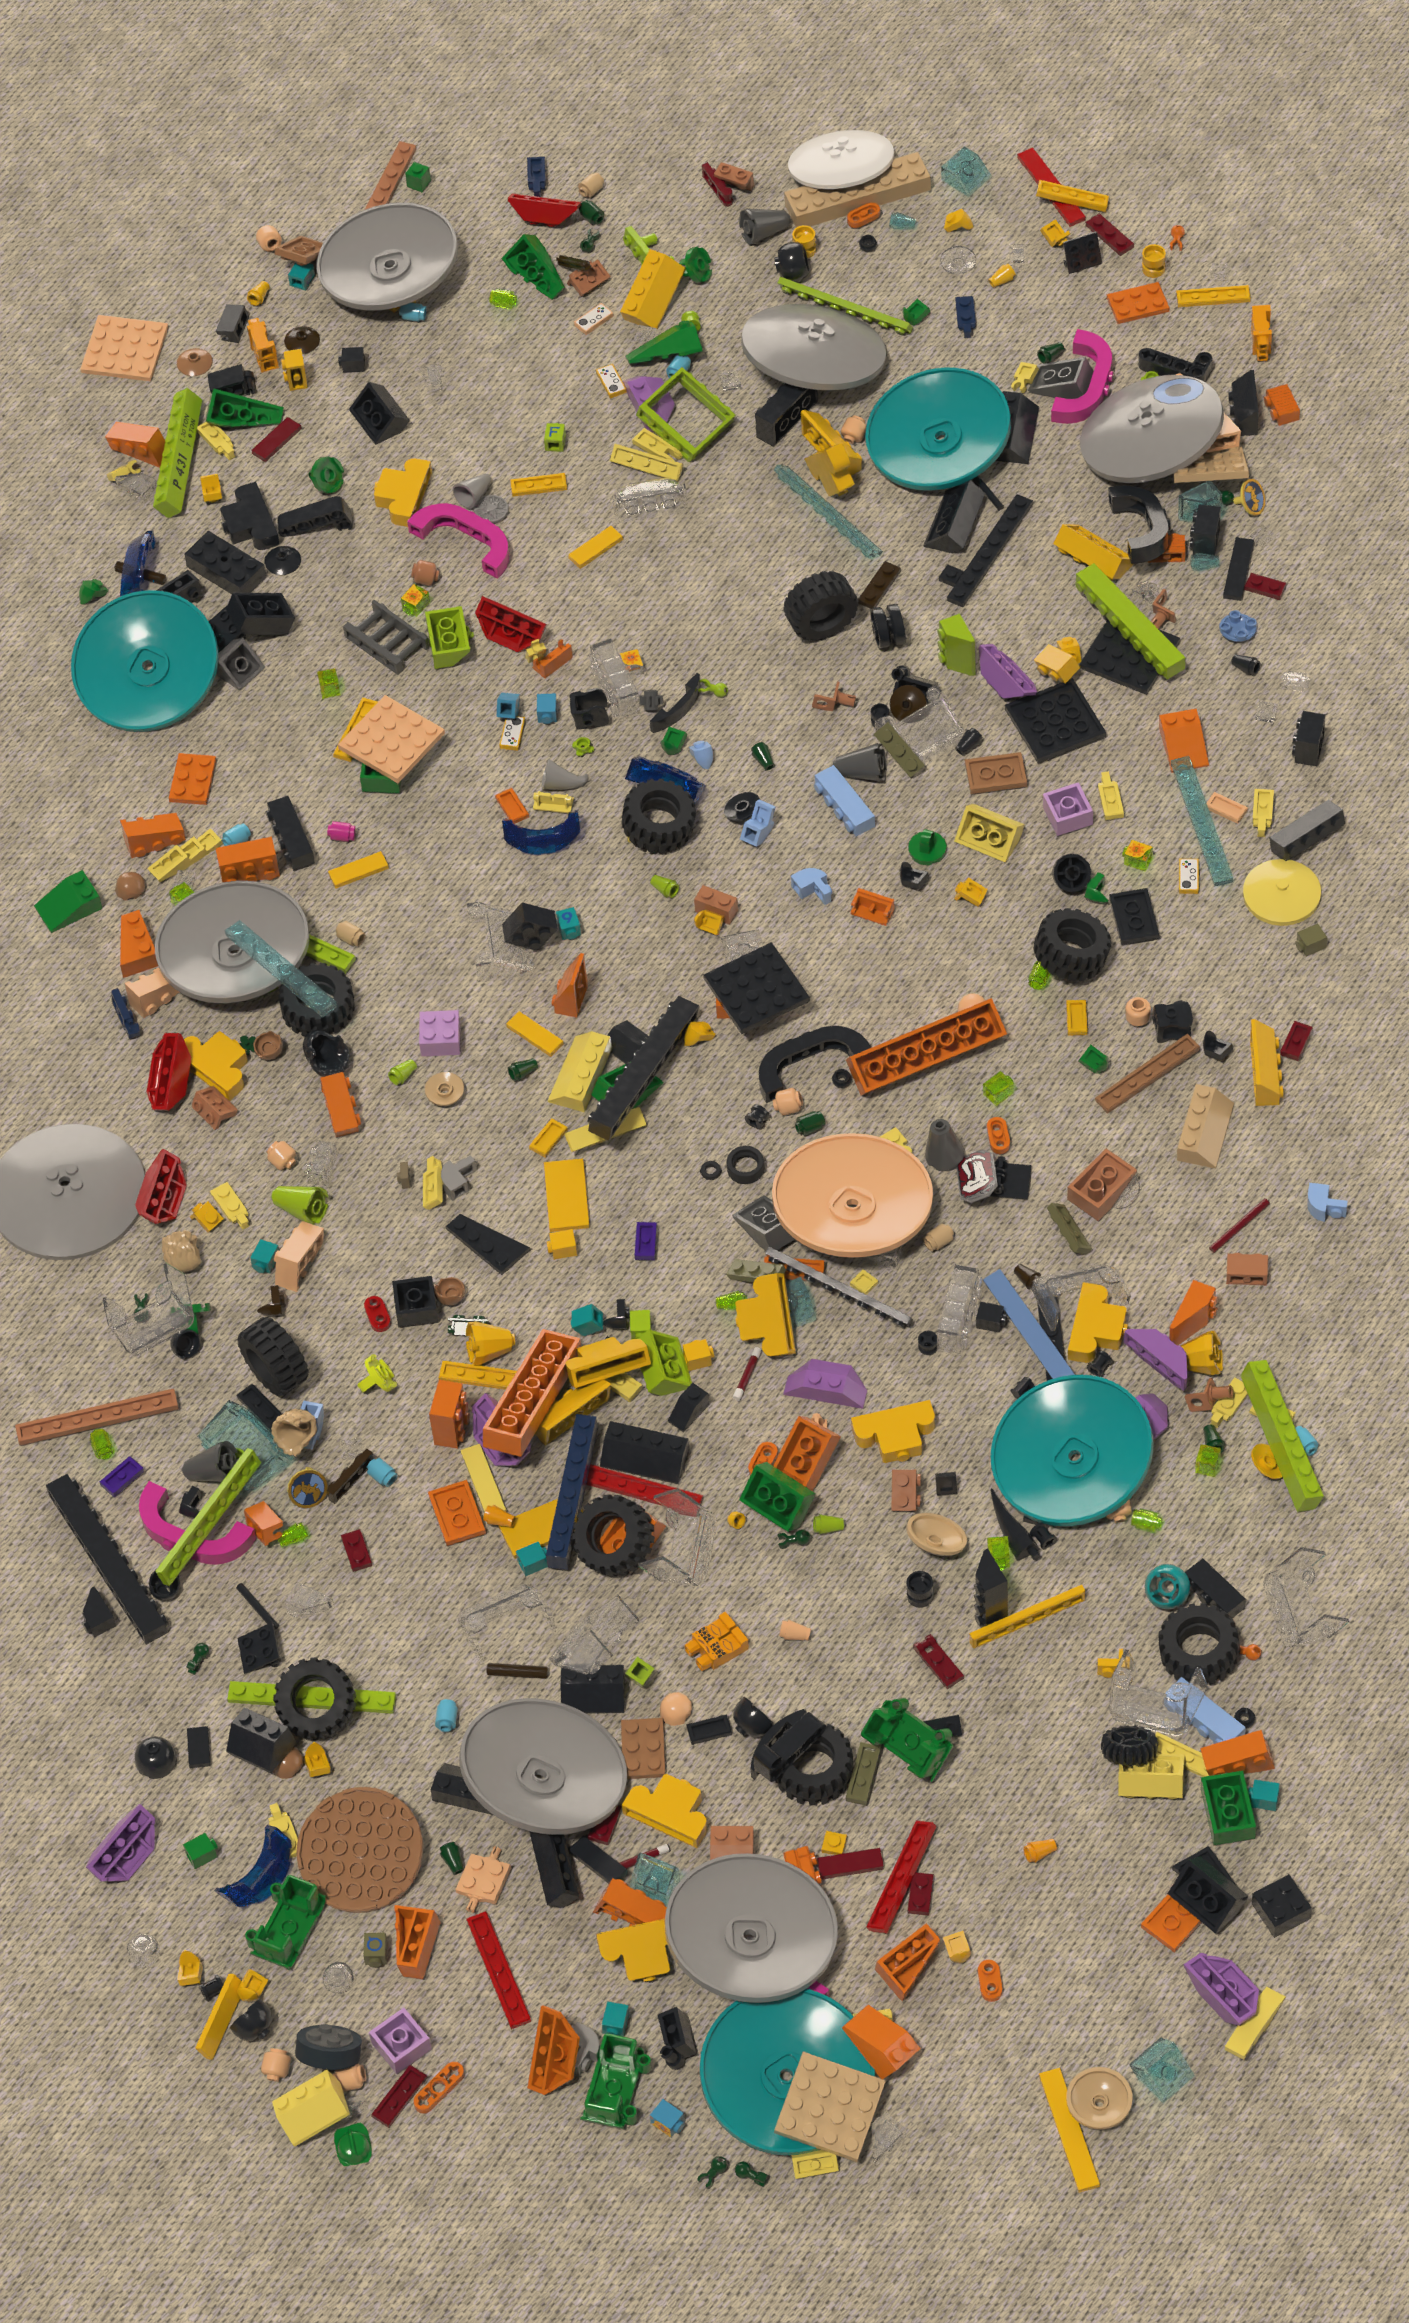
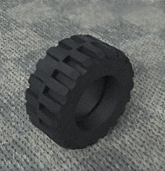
M822 571L819 574L814 573L808 578L805 577L802 579V582L797 583L794 589L789 591L788 597L785 598L783 609L787 620L797 636L808 641L824 640L826 637L836 635L835 633L838 631L841 632L846 625L851 623V619L856 616V611L858 610V598L846 577L834 571Z
M650 779L647 780V783L643 781L637 784V787H633L625 798L621 821L622 828H624L625 835L630 837L629 840L633 844H638V848L642 850L645 848L648 849V852L652 853L654 851H659V853H665L667 850L669 852L674 851L676 847H682L691 837L696 817L695 802L691 799L688 791H684L682 786L675 785L673 781L669 780V782H666L664 779H658V781ZM650 809H662L669 812L675 819L668 823H656L647 819L643 812Z
M1065 908L1063 911L1059 909L1054 911V913H1049L1042 920L1033 949L1038 962H1041V966L1049 970L1048 972L1051 975L1055 974L1060 979L1064 980L1065 978L1073 982L1075 980L1085 981L1095 977V975L1102 971L1111 949V936L1106 926L1101 924L1097 917L1094 918L1090 913L1081 912L1079 909L1071 910V908ZM1063 941L1075 943L1082 949L1071 947Z
M310 963V966H300L299 970L295 971L279 989L282 1017L285 1020V1024L289 1028L292 1027V1031L296 1034L301 1032V1035L305 1037L314 1030H321L328 1034L334 1032L336 1034L340 1031V1027L345 1028L348 1020H351L353 1017L355 1002L351 981L342 970H337V967L333 965L329 967L326 963H320V965ZM322 992L333 996V999L328 1004L318 1008H310L300 1004L306 996L313 993Z
M262 1317L239 1333L237 1344L241 1355H243L246 1364H248L259 1382L266 1389H269L272 1394L285 1396L307 1380L309 1369L303 1354L300 1352L297 1344L294 1343L292 1337L288 1335L286 1330L277 1321L269 1317Z
M609 1494L604 1495L603 1498H594L592 1504L587 1503L583 1507L585 1509L583 1513L579 1511L576 1516L579 1519L577 1523L574 1522L573 1524L575 1534H572V1541L576 1542L573 1548L576 1553H579V1560L585 1563V1566L613 1577L628 1575L629 1570L632 1572L639 1569L638 1564H644L647 1560L645 1556L652 1551L650 1544L654 1543L655 1537L651 1535V1532H654V1525L649 1523L651 1517L645 1513V1509L642 1506L622 1496H612ZM621 1517L626 1525L625 1540L618 1550L605 1554L600 1544L601 1532L610 1520Z
M1195 1603L1189 1604L1187 1608L1183 1606L1178 1608L1177 1613L1172 1612L1168 1615V1621L1165 1620L1162 1623V1630L1159 1631L1158 1635L1161 1661L1169 1675L1174 1674L1175 1680L1178 1681L1182 1677L1191 1685L1193 1683L1197 1684V1686H1204V1683L1212 1685L1216 1683L1215 1680H1223L1226 1678V1673H1231L1234 1670V1664H1237L1239 1660V1636L1235 1622L1232 1618H1229L1228 1613L1224 1610L1219 1612V1607L1212 1605L1208 1607L1206 1603H1200V1606H1195ZM1196 1634L1212 1636L1219 1642L1211 1652L1204 1655H1191L1180 1648L1185 1639Z
M314 1657L308 1661L305 1659L299 1660V1664L295 1666L291 1664L288 1667L289 1670L280 1675L281 1680L275 1685L276 1694L273 1695V1701L276 1705L274 1707L281 1722L300 1738L304 1737L310 1741L314 1739L319 1741L326 1740L328 1736L332 1738L337 1735L336 1732L340 1729L343 1731L347 1727L345 1725L346 1722L351 1721L353 1717L352 1711L356 1708V1693L353 1689V1684L337 1664L331 1663L327 1659L318 1660L317 1657ZM323 1681L332 1688L334 1693V1702L327 1713L317 1718L303 1716L296 1706V1697L299 1690L309 1682Z
M827 1724L823 1734L805 1752L819 1751L825 1753L833 1760L832 1765L826 1771L812 1775L800 1772L792 1764L775 1780L781 1792L784 1793L786 1791V1797L791 1800L794 1797L797 1798V1803L804 1804V1801H808L809 1805H816L815 1802L821 1801V1804H826L829 1798H832V1800L838 1798L839 1791L844 1793L847 1789V1784L850 1783L854 1768L852 1748H850L848 1738H844V1733L839 1729L835 1731L834 1726L831 1724Z

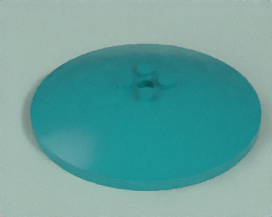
M944 367L929 369L901 380L878 400L867 421L866 446L869 456L878 471L898 485L916 490L951 488L977 477L995 462L1007 444L1011 430V414L1004 394L987 377L963 368ZM941 435H944V436H945V437H944L943 439H941V440H938V439H937V438H938L939 436H941Z
M155 590L138 591L123 595L100 608L80 631L71 658V676L74 688L87 710L108 726L130 732H148L165 728L190 714L209 692L218 667L219 655L216 636L203 613L191 602L178 595ZM146 664H153L150 670H144Z
M1092 1375L1062 1376L1031 1388L1009 1407L1001 1418L993 1436L990 1455L991 1468L995 1482L1002 1495L1022 1515L1039 1523L1043 1522L1052 1526L1082 1525L1094 1522L1113 1513L1124 1505L1139 1489L1151 1465L1154 1445L1153 1433L1141 1404L1128 1390L1119 1384ZM1074 1454L1081 1455L1077 1461H1071V1456Z
M805 1989L798 1994L777 2001L759 2003L735 2001L718 2016L711 2026L703 2043L700 2057L701 2088L705 2101L715 2119L731 2136L745 2145L762 2152L776 2155H799L821 2150L775 2134L774 2130L803 2052L875 2077V2069L867 2062L842 2029L854 2016L832 1998L810 1989ZM782 2072H789L792 2075V2079L784 2081L781 2079L780 2074Z

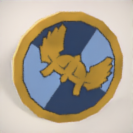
M1255 479L1245 480L1241 486L1240 496L1235 497L1233 500L1234 504L1242 503L1244 509L1250 515L1261 514L1265 507V494L1261 484Z
M306 1467L290 1479L287 1493L289 1499L296 1506L311 1508L324 1500L328 1485L325 1477L320 1472Z

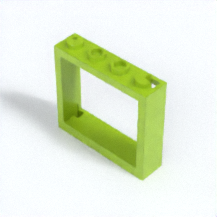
M681 367L639 406L636 416L664 441L677 448L685 460L691 462L733 422L736 414L730 410V407L725 406L718 396L712 394L703 383L697 381L691 372L688 373ZM677 383L683 385L723 421L696 448L651 409Z

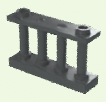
M373 600V613L358 626H353L347 622L343 626L344 636L399 675L403 671L402 660L418 646L425 650L429 649L428 637L425 633L419 632L388 610L383 603L380 604ZM379 617L386 621L371 636H367L362 632ZM392 626L400 631L385 645H380L376 642ZM405 636L413 640L397 655L389 651Z

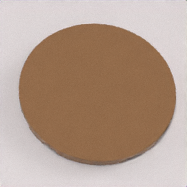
M371 1787L345 1789L319 1803L305 1820L297 1842L298 1868L303 1880L315 1884L318 1888V1893L326 1896V1905L350 1913L376 1911L399 1899L414 1882L423 1859L422 1832L411 1810L393 1794Z

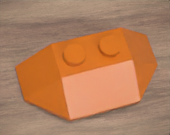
M544 2005L540 2009L527 2088L547 2095L573 2079L580 2037L560 2011Z

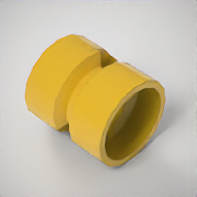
M806 225L798 226L793 230L792 242L804 245L807 258L814 256L816 253L814 229Z
M1151 244L1143 249L1142 272L1147 277L1157 278L1165 272L1166 253L1162 246Z

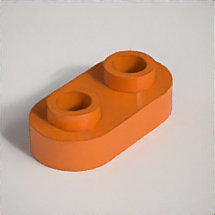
M870 202L850 211L847 214L848 225L853 228H859L880 217L879 205Z
M1000 1117L991 1118L987 1122L990 1148L996 1154H1004L1010 1149V1138L1006 1121Z
M763 1442L758 1446L748 1465L750 1476L755 1465L765 1462L771 1465L775 1463L778 1451L774 1443ZM771 1453L770 1456H765L764 1454Z
M984 1960L978 1966L981 1995L986 2001L995 2002L1001 1998L1003 1992L999 1965L993 1960ZM990 1967L992 1970L986 1971L985 1968ZM989 1987H994L995 1990H994V1991H990V1990H988V1988H989Z

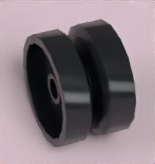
M897 603L887 605L885 612L881 607L870 610L872 630L879 649L889 647L890 638L895 645L906 643L904 623Z

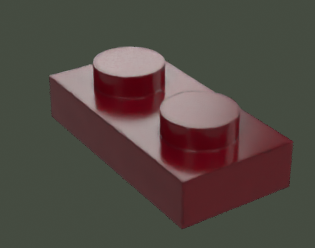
M1250 573L1244 590L1280 600L1286 588V582Z
M1294 1021L1280 1050V1055L1299 1061L1312 1034L1313 1027Z
M358 1529L342 1534L341 1539L352 1572L371 1567L372 1562L361 1530Z
M618 1805L608 1818L591 1828L588 1835L590 1841L609 1845L622 1812V1806Z
M915 1872L911 1880L907 1914L929 1916L934 1874Z

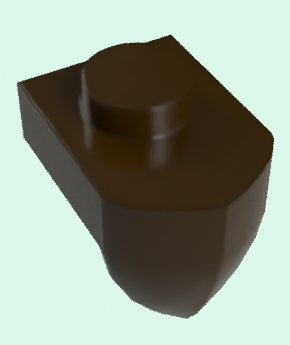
M278 1285L270 1286L272 1303L260 1307L257 1312L267 1316L282 1315L281 1305L285 1304L284 1292L280 1293Z

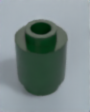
M585 200L581 203L579 207L580 214L590 224L596 225L603 221L604 211L593 201Z
M812 1111L797 1117L795 1123L796 1131L799 1134L802 1133L803 1136L822 1129V1126H825V1119L820 1111Z

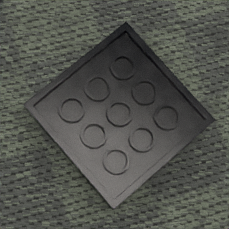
M1109 619L1079 664L1082 670L1145 695L1148 694L1160 675L1155 667L1145 660L1143 654L1140 651H1136L1132 643L1122 636L1117 627L1111 625ZM1159 630L1177 648L1180 643V637Z
M1073 678L1069 679L1066 684L1059 683L1037 692L1036 695L1026 696L1005 704V711L1037 763L1044 762L1106 737L1105 729Z
M772 942L703 975L705 982L741 1035L810 1002L809 995Z

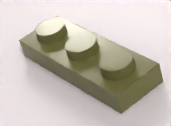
M889 721L874 733L875 737L910 778L925 766L923 761Z
M1051 1203L1047 1207L1051 1214L1050 1217L1060 1228V1233L1070 1244V1249L1074 1253L1088 1254L1092 1248L1065 1205Z
M735 1259L726 1275L732 1280L754 1282L759 1276L785 1273L786 1269L782 1264Z
M860 1742L846 1794L847 1802L867 1805L881 1753V1746Z

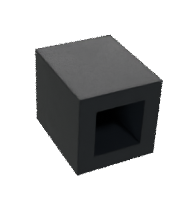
M363 347L342 348V355H338L339 366H342L343 373L365 372Z
M980 1301L976 1315V1328L1000 1333L1001 1326H1005L1007 1321V1314H1004V1306Z

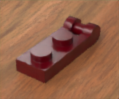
M708 162L702 164V177L722 204L726 207L733 204L732 189L726 187L724 180L714 177L716 169L712 168Z
M931 1634L927 1635L922 1642L918 1641L913 1644V1649L946 1689L951 1688L964 1679L962 1672L938 1645ZM928 1647L932 1649L929 1653L925 1651Z

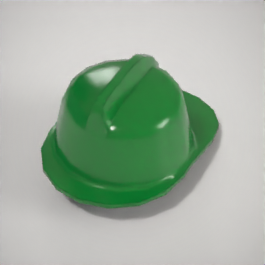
M356 2123L336 2129L334 2142L339 2162L343 2166L368 2163L372 2156V2148L367 2128L362 2123Z

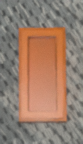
M512 788L495 795V799L512 825L529 818V813Z

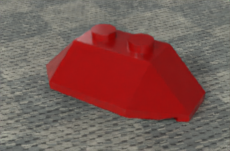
M513 193L508 197V202L524 221H529L530 224L546 223L547 226L551 227L559 225L581 206V202Z
M484 596L481 597L475 611L485 637L516 652H521L531 647V642L539 639L540 642L547 624Z
M164 1033L163 1039L152 1053L146 1090L152 1110L169 1111L186 1095L192 1057L180 1033Z
M165 1149L159 1152L147 1170L135 1203L139 1215L154 1224L176 1219L186 1189V1181L180 1166V1158Z

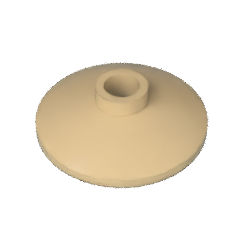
M441 1072L433 1075L425 1085L426 1097L430 1102L439 1106H448L456 1103L464 1093L463 1081L459 1076L450 1072Z

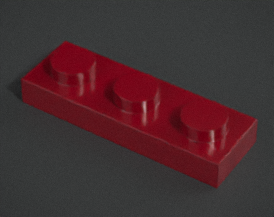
M1100 213L1086 221L1085 226L1092 232L1097 231L1098 237L1119 256L1134 248V243Z

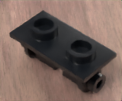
M959 1714L923 1721L935 1731L948 1728L952 1732V1737L962 1735Z

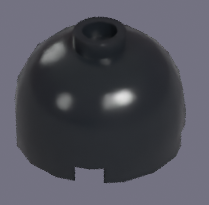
M1070 853L1056 860L1052 869V876L1060 889L1068 892H1077L1089 883L1092 871L1090 864L1085 858L1079 854Z
M743 1697L734 1709L733 1719L737 1724L735 1729L742 1736L747 1734L753 1738H759L764 1736L774 1725L746 1697Z
M157 1736L143 1740L137 1746L134 1754L137 1770L140 1774L150 1779H159L169 1775L177 1762L176 1751L172 1744L165 1738Z
M259 1999L233 2022L230 2029L238 2038L244 2041H253L257 2038L262 2040L270 2033L268 2028L272 2023L271 2010L265 2002Z

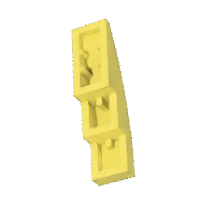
M210 828L198 839L193 836L181 847L178 845L174 846L147 869L161 882L196 863L214 851L215 848L220 847L223 842Z
M640 1107L631 1109L612 1138L647 1125ZM589 1124L564 1134L571 1152L605 1142L606 1140L589 1132Z
M1266 1987L1258 1997L1256 2014L1237 2026L1226 2043L1225 2050L1244 2060L1251 2047L1255 2046L1261 2034L1266 2031L1286 1997Z

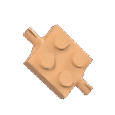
M494 1846L489 1857L471 1854L455 1889L456 1893L467 1896L470 1899L466 1907L468 1912L474 1913L478 1902H488L496 1905L512 1869L510 1864L497 1860L501 1852L499 1847L496 1848Z

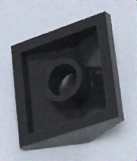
M626 1020L614 1026L607 1035L611 1039L612 1050L610 1053L625 1064L631 1062L634 1052L640 1050L642 1041L645 1037L648 1038L649 1036Z

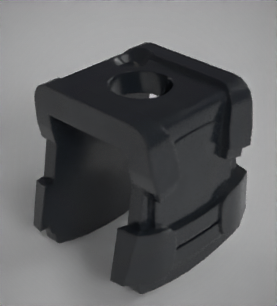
M593 688L585 693L576 691L570 694V710L577 729H586L592 726L603 727L609 724L608 713L605 709L607 707V697L602 689Z
M1179 1000L1169 1005H1154L1152 1020L1158 1043H1164L1168 1040H1179L1187 1033L1191 1037L1193 1015L1188 1002Z

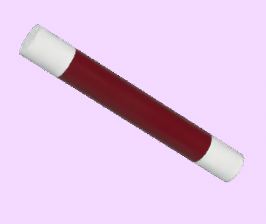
M754 1348L732 1397L733 1399L740 1401L762 1352L760 1348Z
M667 1844L661 1845L624 1860L620 1864L628 1869L669 1852V1847Z

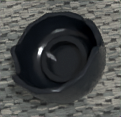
M179 1329L170 1340L171 1350L181 1359L191 1358L198 1353L200 1336L191 1329Z
M155 1571L151 1574L149 1590L154 1598L166 1601L173 1599L178 1594L180 1588L179 1574L170 1586L163 1584Z

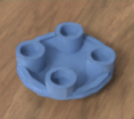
M1233 610L1221 620L1219 630L1222 636L1228 640L1242 642L1254 636L1257 630V621L1248 615Z

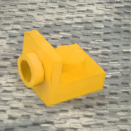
M968 877L963 883L960 881L956 886L954 899L958 901L962 897L978 907L988 889Z

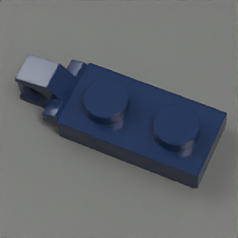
M545 156L527 157L529 190H533L536 197H541V189H545L546 186Z
M973 296L955 297L957 326L959 330H963L964 338H971V329L976 327Z
M118 988L111 991L112 1004L128 1038L140 1036L139 1025L133 1022V1013L131 1009L128 1010L126 1007L127 1000L125 995H121Z

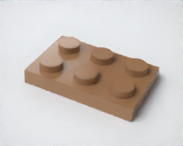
M299 236L275 247V255L281 256V259L296 261L299 265H307L317 259L323 243Z
M1021 752L965 759L970 794L1027 787Z
M663 1718L621 1720L622 1753L627 1767V1779L663 1777L665 1774Z

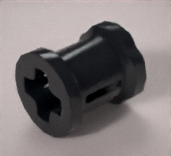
M1098 1350L1092 1363H1088L1087 1370L1091 1374L1101 1377L1103 1370L1113 1360L1108 1353Z
M1040 1522L1031 1529L1030 1535L1035 1537L1040 1542V1547L1045 1550L1056 1542L1057 1537L1047 1530L1045 1523Z
M215 1975L214 1979L204 1984L199 1983L198 1986L203 1997L208 2001L211 1996L221 1991L223 1983L219 1975Z

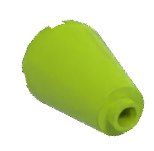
M278 1186L271 1195L274 1205L300 1221L313 1225L315 1223L319 1224L328 1209V1204L325 1203V1197L328 1198V1193L321 1187Z

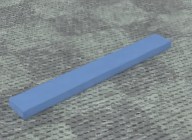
M999 1269L984 1278L983 1281L998 1303L1004 1306L1005 1313L1051 1378L1075 1375L1003 1272Z

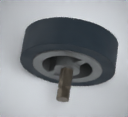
M321 2024L305 2027L297 2033L295 2056L300 2062L322 2069V2072L325 2070L331 2072V2070L350 2068L360 2061L362 2039L356 2032L340 2026Z

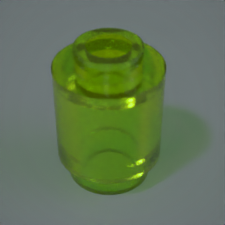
M496 288V290H491L489 302L496 307L511 309L512 306L516 305L517 295H515L514 291Z
M1036 961L1028 977L1029 986L1036 990L1043 989L1051 975L1048 972L1049 970L1041 966V962Z
M96 1429L91 1432L89 1441L96 1458L109 1459L115 1452L109 1433L104 1429Z
M1142 1508L1139 1510L1134 1509L1131 1525L1135 1526L1136 1529L1155 1533L1156 1529H1161L1163 1518L1160 1517L1158 1512Z

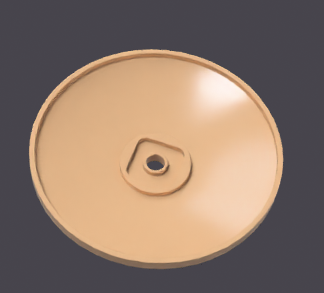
M856 1133L826 1136L798 1148L778 1169L772 1188L773 1208L777 1219L786 1232L808 1248L838 1257H867L900 1247L912 1239L925 1225L933 1202L931 1179L924 1165L917 1157L904 1147L890 1140ZM853 1204L857 1205L856 1207H849V1206H848V1205H853Z

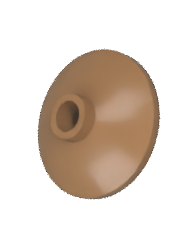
M200 348L186 350L178 357L177 368L187 376L202 375L211 368L213 363L212 356L209 352Z

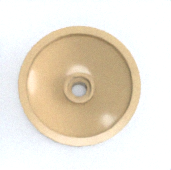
M916 1514L909 1519L906 1526L907 1534L912 1542L930 1554L938 1556L955 1555L963 1551L967 1543V1536L964 1530L954 1521L938 1514Z
M1106 2067L1088 2068L1077 2074L1070 2082L1066 2095L1067 2106L1071 2115L1080 2124L1092 2129H1108L1121 2123L1129 2114L1132 2107V2090L1127 2080L1115 2070ZM1097 2102H1102L1103 2106L1098 2107L1095 2104Z

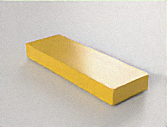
M565 473L510 479L512 497L567 490Z
M609 526L568 554V558L581 569L621 542L623 536L612 526Z
M380 851L329 870L328 875L335 889L387 870L389 867Z
M520 1011L506 1023L507 1028L550 1057L564 1045L563 1040Z

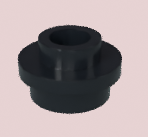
M864 235L859 241V247L866 252L873 251L877 247V241L872 235Z
M838 1069L832 1076V1082L836 1087L845 1088L851 1084L852 1077L847 1070Z
M1241 1708L1234 1715V1718L1246 1728L1253 1726L1255 1723V1714L1249 1708ZM1242 1717H1247L1248 1720L1244 1721V1720H1241V1718H1242Z

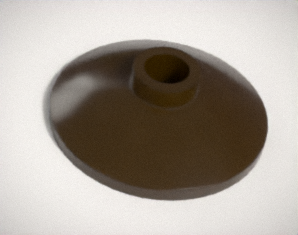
M307 326L293 328L286 334L284 344L289 351L301 349L302 354L312 352L320 343L319 333Z
M912 685L897 688L890 698L891 713L897 720L903 723L918 721L922 718L927 708L924 693ZM905 701L909 702L908 708L904 707Z

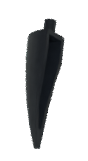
M991 1488L993 1506L999 1526L1015 1559L1020 1561L1031 1556L1033 1560H1037L1040 1557L1038 1553L1040 1550L1039 1546L1030 1533L1009 1513L994 1489Z

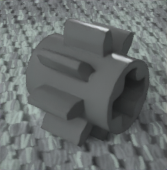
M644 690V695H639L640 705H644V710H658V704H663V695H658V690Z

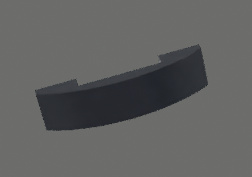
M696 673L685 684L686 694L668 712L661 709L650 720V730L652 733L662 731L674 725L690 711L698 698V689L701 687L699 673Z
M798 1710L787 1715L766 1732L758 1743L752 1757L750 1767L751 1778L755 1780L760 1774L754 1769V1755L756 1751L764 1744L771 1748L778 1738L783 1736L784 1731L790 1729L807 1713L806 1710Z

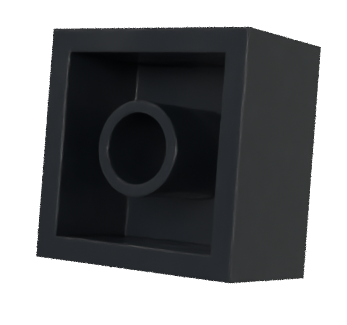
M1199 504L1197 512L1194 511V524L1190 529V537L1193 538L1190 539L1189 549H1193L1192 556L1215 559L1220 533L1221 507Z
M1303 711L1302 717L1297 719V732L1294 733L1292 742L1294 744L1292 756H1295V763L1317 767L1324 740L1326 714Z
M523 902L502 924L505 943L531 950H539L558 930L554 910Z
M432 1276L392 1281L398 1328L438 1322Z
M1290 1874L1252 1893V1906L1274 1938L1311 1919L1312 1907Z

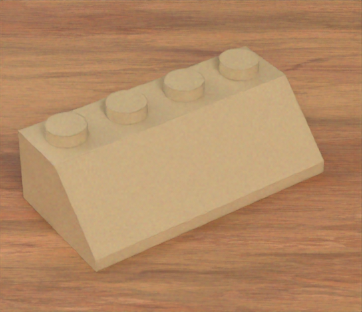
M1199 1084L1195 1085L1177 1148V1161L1216 1169L1234 1102L1216 1088Z

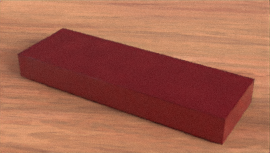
M287 417L251 450L252 454L266 463L302 429L301 425Z
M880 1848L817 1858L822 1880L884 1870Z
M409 2065L373 2111L371 2117L390 2128L427 2080V2075Z

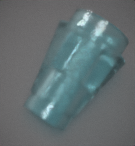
M897 211L896 213L892 212L889 227H893V229H914L916 219Z
M1202 553L1191 555L1192 570L1201 571L1219 566L1218 556Z

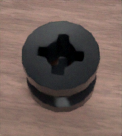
M754 1104L751 1112L745 1116V1121L748 1125L761 1129L763 1121L769 1117V1112L764 1107Z
M923 1331L918 1336V1349L922 1354L933 1355L938 1350V1336L933 1331Z

